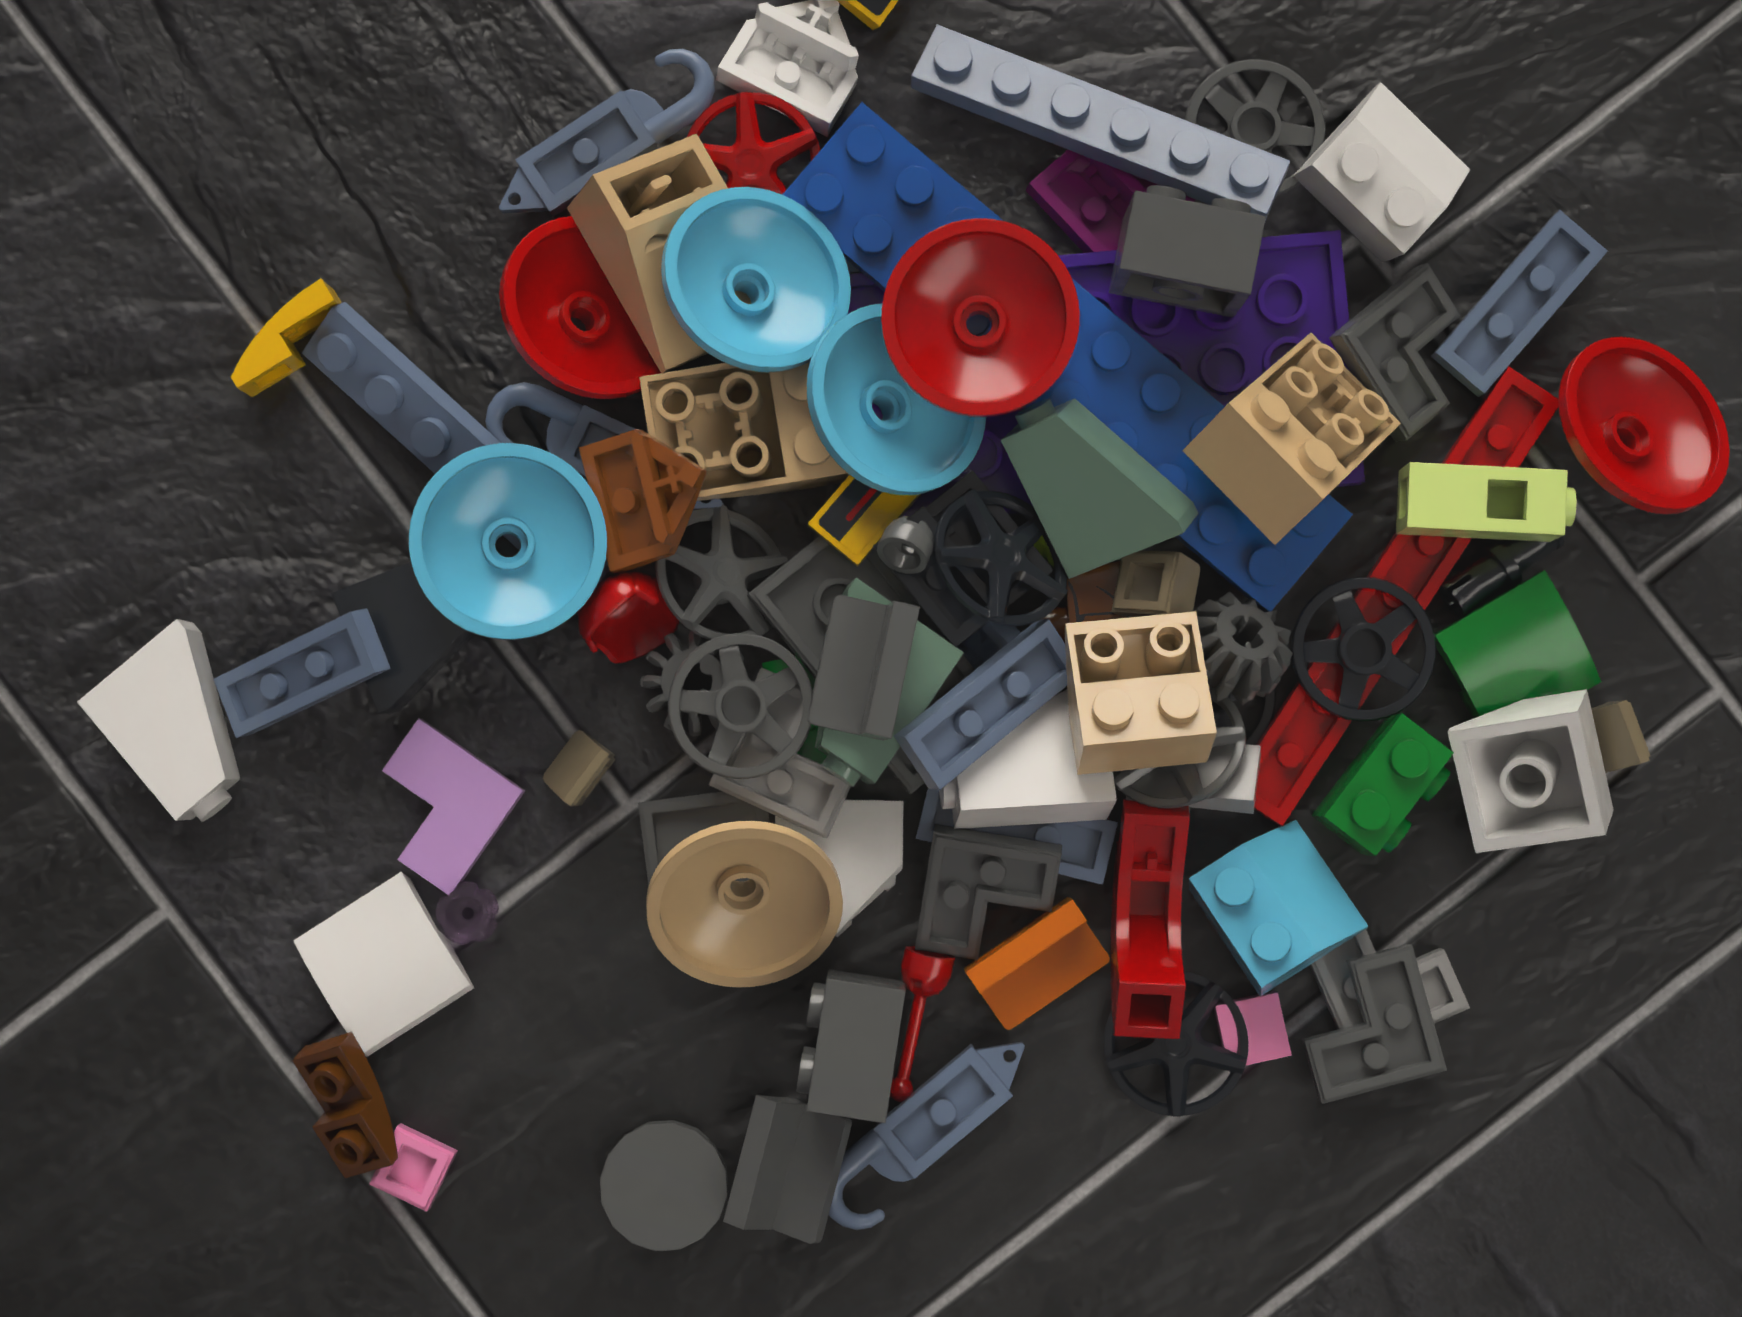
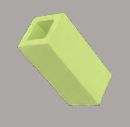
M1409 462L1399 470L1396 534L1551 542L1564 536L1565 526H1572L1574 523L1577 505L1576 491L1574 488L1567 487L1568 470Z

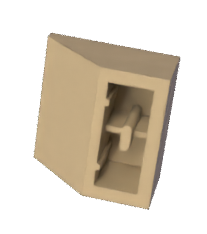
M1196 611L1065 623L1068 715L1077 775L1206 763L1208 761L1217 731Z

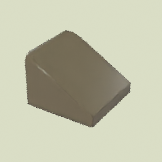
M1140 550L1121 558L1111 612L1128 617L1193 612L1200 575L1199 564L1181 552Z
M1627 700L1612 701L1591 708L1605 773L1650 761L1649 757L1651 755L1631 702Z
M578 730L572 735L546 770L543 780L569 806L582 805L616 760L614 758L615 754L584 731Z

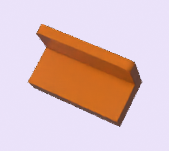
M1066 897L1053 906L1051 912H1044L980 956L978 960H974L964 967L966 974L1006 1030H1011L1105 966L1110 960L1108 953L1086 923L1087 919L1070 897Z

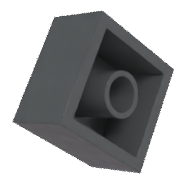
M1154 185L1148 186L1147 192L1135 190L1122 221L1108 293L1233 318L1251 295L1266 216L1250 213L1251 206L1249 204L1233 199L1216 198L1212 200L1211 205L1185 200L1186 193L1172 187Z
M829 969L826 984L814 982L806 1027L819 1028L816 1048L804 1046L796 1092L809 1094L806 1111L886 1123L906 992L905 983L902 980Z

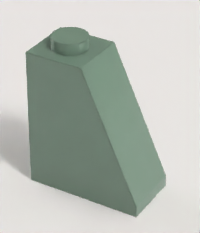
M1050 398L1021 410L1015 415L1018 424L1001 439L1069 579L1183 534L1198 515V511L1191 499L1075 398L1056 407L1053 406Z
M858 578L851 581L842 593L845 596L884 605L891 603V601ZM917 620L892 739L882 741L818 726L815 748L827 756L821 765L831 774L854 787L859 778L867 784L876 783L900 748L894 735L925 711L964 652Z

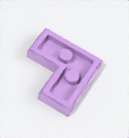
M418 718L382 770L434 807L397 860L449 896L456 892L525 793L524 789L420 718Z

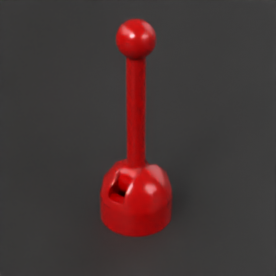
M915 946L905 947L901 964V979L907 989L914 994L897 1077L892 1079L890 1097L894 1101L903 1102L913 1093V1085L909 1078L927 997L939 994L947 986L955 961V957L951 955L915 950Z

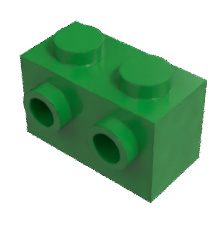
M1403 713L1385 718L1311 816L1361 854L1376 856L1381 849L1389 853L1409 831L1412 822L1405 817L1420 797L1428 802L1447 781L1450 771L1444 766L1454 752Z

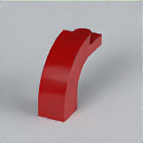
M1123 800L1119 841H1116L1111 919V1000L1114 1036L1180 1039L1186 988L1181 947V905L1190 822L1189 806L1157 808L1143 805L1133 800Z

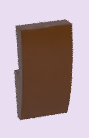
M349 1032L304 1046L292 1061L324 1110L323 1115L312 1128L344 1178L393 1165L398 1159V1153L390 1116L374 1072L353 1033Z

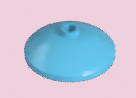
M734 187L710 193L684 211L673 226L664 245L661 262L662 284L668 305L674 317L686 334L698 346L729 365L755 372H780L802 366L810 362L817 344L826 331L848 314L851 297L850 276L844 255L837 241L827 227L812 212L782 194L752 187ZM735 291L747 294L751 304L742 302L735 295Z
M882 304L865 306L850 312L831 326L822 336L813 352L807 374V401L813 425L831 457L848 474L861 483L878 491L895 495H917L933 491L959 476L974 459L983 439L986 417L957 415L942 410L917 395L903 381L889 358L882 333ZM872 403L881 409L883 420H880L874 413Z
M498 443L478 447L457 456L444 465L430 479L420 494L413 510L409 529V552L414 574L421 589L432 605L444 617L464 630L493 639L516 640L530 638L553 630L565 623L583 607L596 588L604 568L607 552V531L603 512L597 497L585 479L571 465L556 455L537 447L516 443ZM511 534L517 537L521 544L518 554L513 557L501 556L495 547L496 541L500 536Z

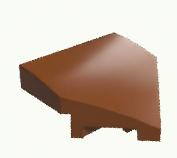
M639 429L579 447L587 483L597 497L605 519L607 531L606 558L610 572L622 573L675 555L690 520L707 471L655 437Z

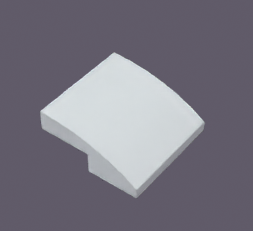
M402 872L294 940L301 957L345 1031L353 1033L366 1057L474 989L449 939L437 929L413 882Z

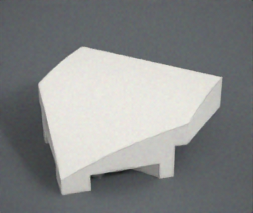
M808 0L774 7L768 2L758 4L755 18L746 20L719 64L716 81L738 92L764 93L786 101L807 119L814 131L827 137L851 96L858 79L855 68L859 55L856 47L850 45L838 14L839 2L837 0ZM769 107V108H771V109H773V110H775V111H777V112H779V113H781V114L787 116L786 114L782 113L781 111H779V110H777V109H775V108Z
M844 800L828 838H823L775 816V824L790 828L812 840L825 852L833 863L840 880L843 898V912L835 935L836 937H839L851 926L852 919L884 890L889 891L896 884V875L902 870L903 801Z

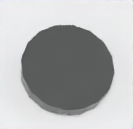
M675 1120L647 1122L625 1134L608 1154L600 1177L601 1203L612 1226L632 1244L653 1251L680 1250L702 1239L720 1219L729 1192L727 1166L716 1146L698 1128Z

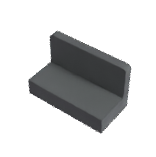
M837 595L833 599L807 717L809 724L882 741L892 739L920 606L898 601L884 605L845 595Z
M756 1095L723 1222L743 1230H775L809 1244L820 1243L823 1239L852 1126L851 1119L806 1111L807 1103L794 1098Z

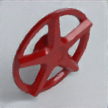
M740 92L722 98L705 109L691 126L686 138L694 134L700 137L705 127L716 116L736 106V142L732 146L703 143L716 168L727 174L728 181L726 185L728 188L752 187L783 194L787 188L777 175L778 167L806 150L810 151L812 161L820 151L816 134L807 119L791 104L775 96L758 92ZM755 104L766 105L781 111L792 119L802 132L772 142L763 141L760 135Z

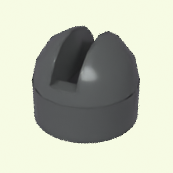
M910 516L894 519L886 527L878 543V556L893 570L905 574L919 573L926 568L933 552V533L928 524L923 520L918 524L910 521Z

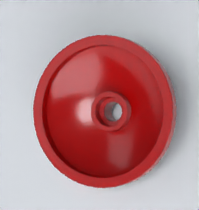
M572 216L548 221L532 230L520 241L508 258L502 273L499 291L500 309L505 328L512 343L523 359L538 374L555 386L579 396L596 399H615L640 392L639 377L661 373ZM571 318L581 320L585 325L586 331L577 328L572 323Z
M974 218L943 225L920 238L906 251L888 280L883 297L881 322L883 338L889 358L903 381L917 395L930 404L957 415L989 417L1021 409L1041 397L1054 385L1067 367L1074 352L1079 332L1080 310L1072 277L1058 254L1046 242L1029 230L1016 224L996 219ZM974 315H983L990 321L991 330L986 335L975 336L967 329L966 323L968 319Z
M1610 337L1589 345L1569 363L1559 388V413L1562 427L1576 459L1586 473L1600 487L1624 503L1656 514H1678L1689 511L1706 501L1718 490L1726 476L1729 465L1730 448L1728 432L1721 411L1712 394L1702 380L1684 362L1653 343L1631 337Z

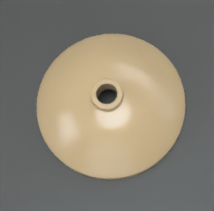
M728 822L711 826L687 837L662 859L650 880L647 891V922L651 936L664 957L679 970L691 977L725 987L762 986L778 982L799 973L817 960L827 949L835 937L841 922L843 912L841 884L837 871L829 857L818 845L801 833L768 822ZM740 878H749V880L744 882L735 881Z

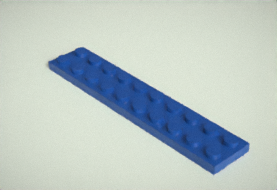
M863 102L860 103L782 194L812 212L831 232L844 258L884 292L888 280L901 257L914 243L929 232L943 225L964 219L987 218L1002 220ZM1073 280L1080 310L1079 332L1074 352L1067 367L1054 385L1034 402L1023 407V409L1050 398L1054 407L1074 398L1078 400L1193 501L1198 515L1183 534L1175 537L1248 599H1255L1257 607L1263 612L1272 611L1353 514L1328 494L1274 545L1182 451L1225 406ZM974 315L966 323L969 332L975 336L986 335L991 330L990 321L983 315Z

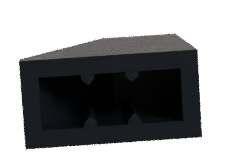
M495 546L497 552L501 555V553H500L498 547ZM411 562L331 593L340 616L365 608L369 611L391 668L366 680L376 710L381 714L390 715L402 710L475 635L452 623L432 605L417 581Z

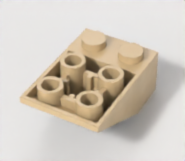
M697 134L593 174L567 207L661 373H666L708 354L686 334L674 317L664 293L661 276L664 245L680 216L702 197L722 189H728ZM735 291V295L742 302L751 304L747 294Z
M1310 333L1230 401L1182 451L1276 545L1401 423L1389 412V408L1382 397L1374 391L1367 389L1344 366L1340 355L1333 348L1321 343Z
M810 362L780 372H755L727 363L639 377L648 434L707 471L697 501L789 492L843 483L850 474L839 466L828 453L815 430L810 416L807 401V374Z

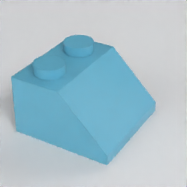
M1297 820L1241 844L1189 878L1190 892L1260 997L1368 928L1367 923Z

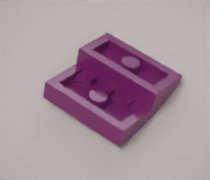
M1066 150L1033 179L1025 191L1083 253L1117 250L1122 221L1135 190L1147 192L1148 186L1158 184L1071 150ZM1186 196V199H1185V200H1187V201H1192V202H1197V201H1198V200H1196V199H1194V198H1191V197H1188V196Z

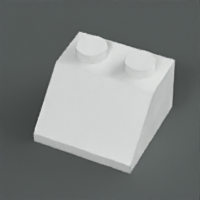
M1380 82L1293 176L1383 263L1408 251L1448 207L1470 169Z
M1587 689L1523 699L1449 728L1447 732L1452 752H1454L1453 758L1475 853L1606 835L1614 809Z

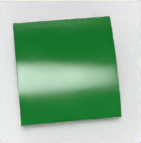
M1545 570L1534 574L1470 612L1465 617L1435 633L1436 648L1462 689L1457 693L1473 719L1523 699L1585 689L1589 690L1601 682L1585 642Z

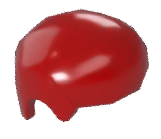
M622 572L604 579L597 584L590 598L578 611L579 632L590 650L595 653L598 651L597 648H599L615 664L642 657L664 644L665 636L674 633L679 625V620L672 614L661 595L657 578L642 572Z

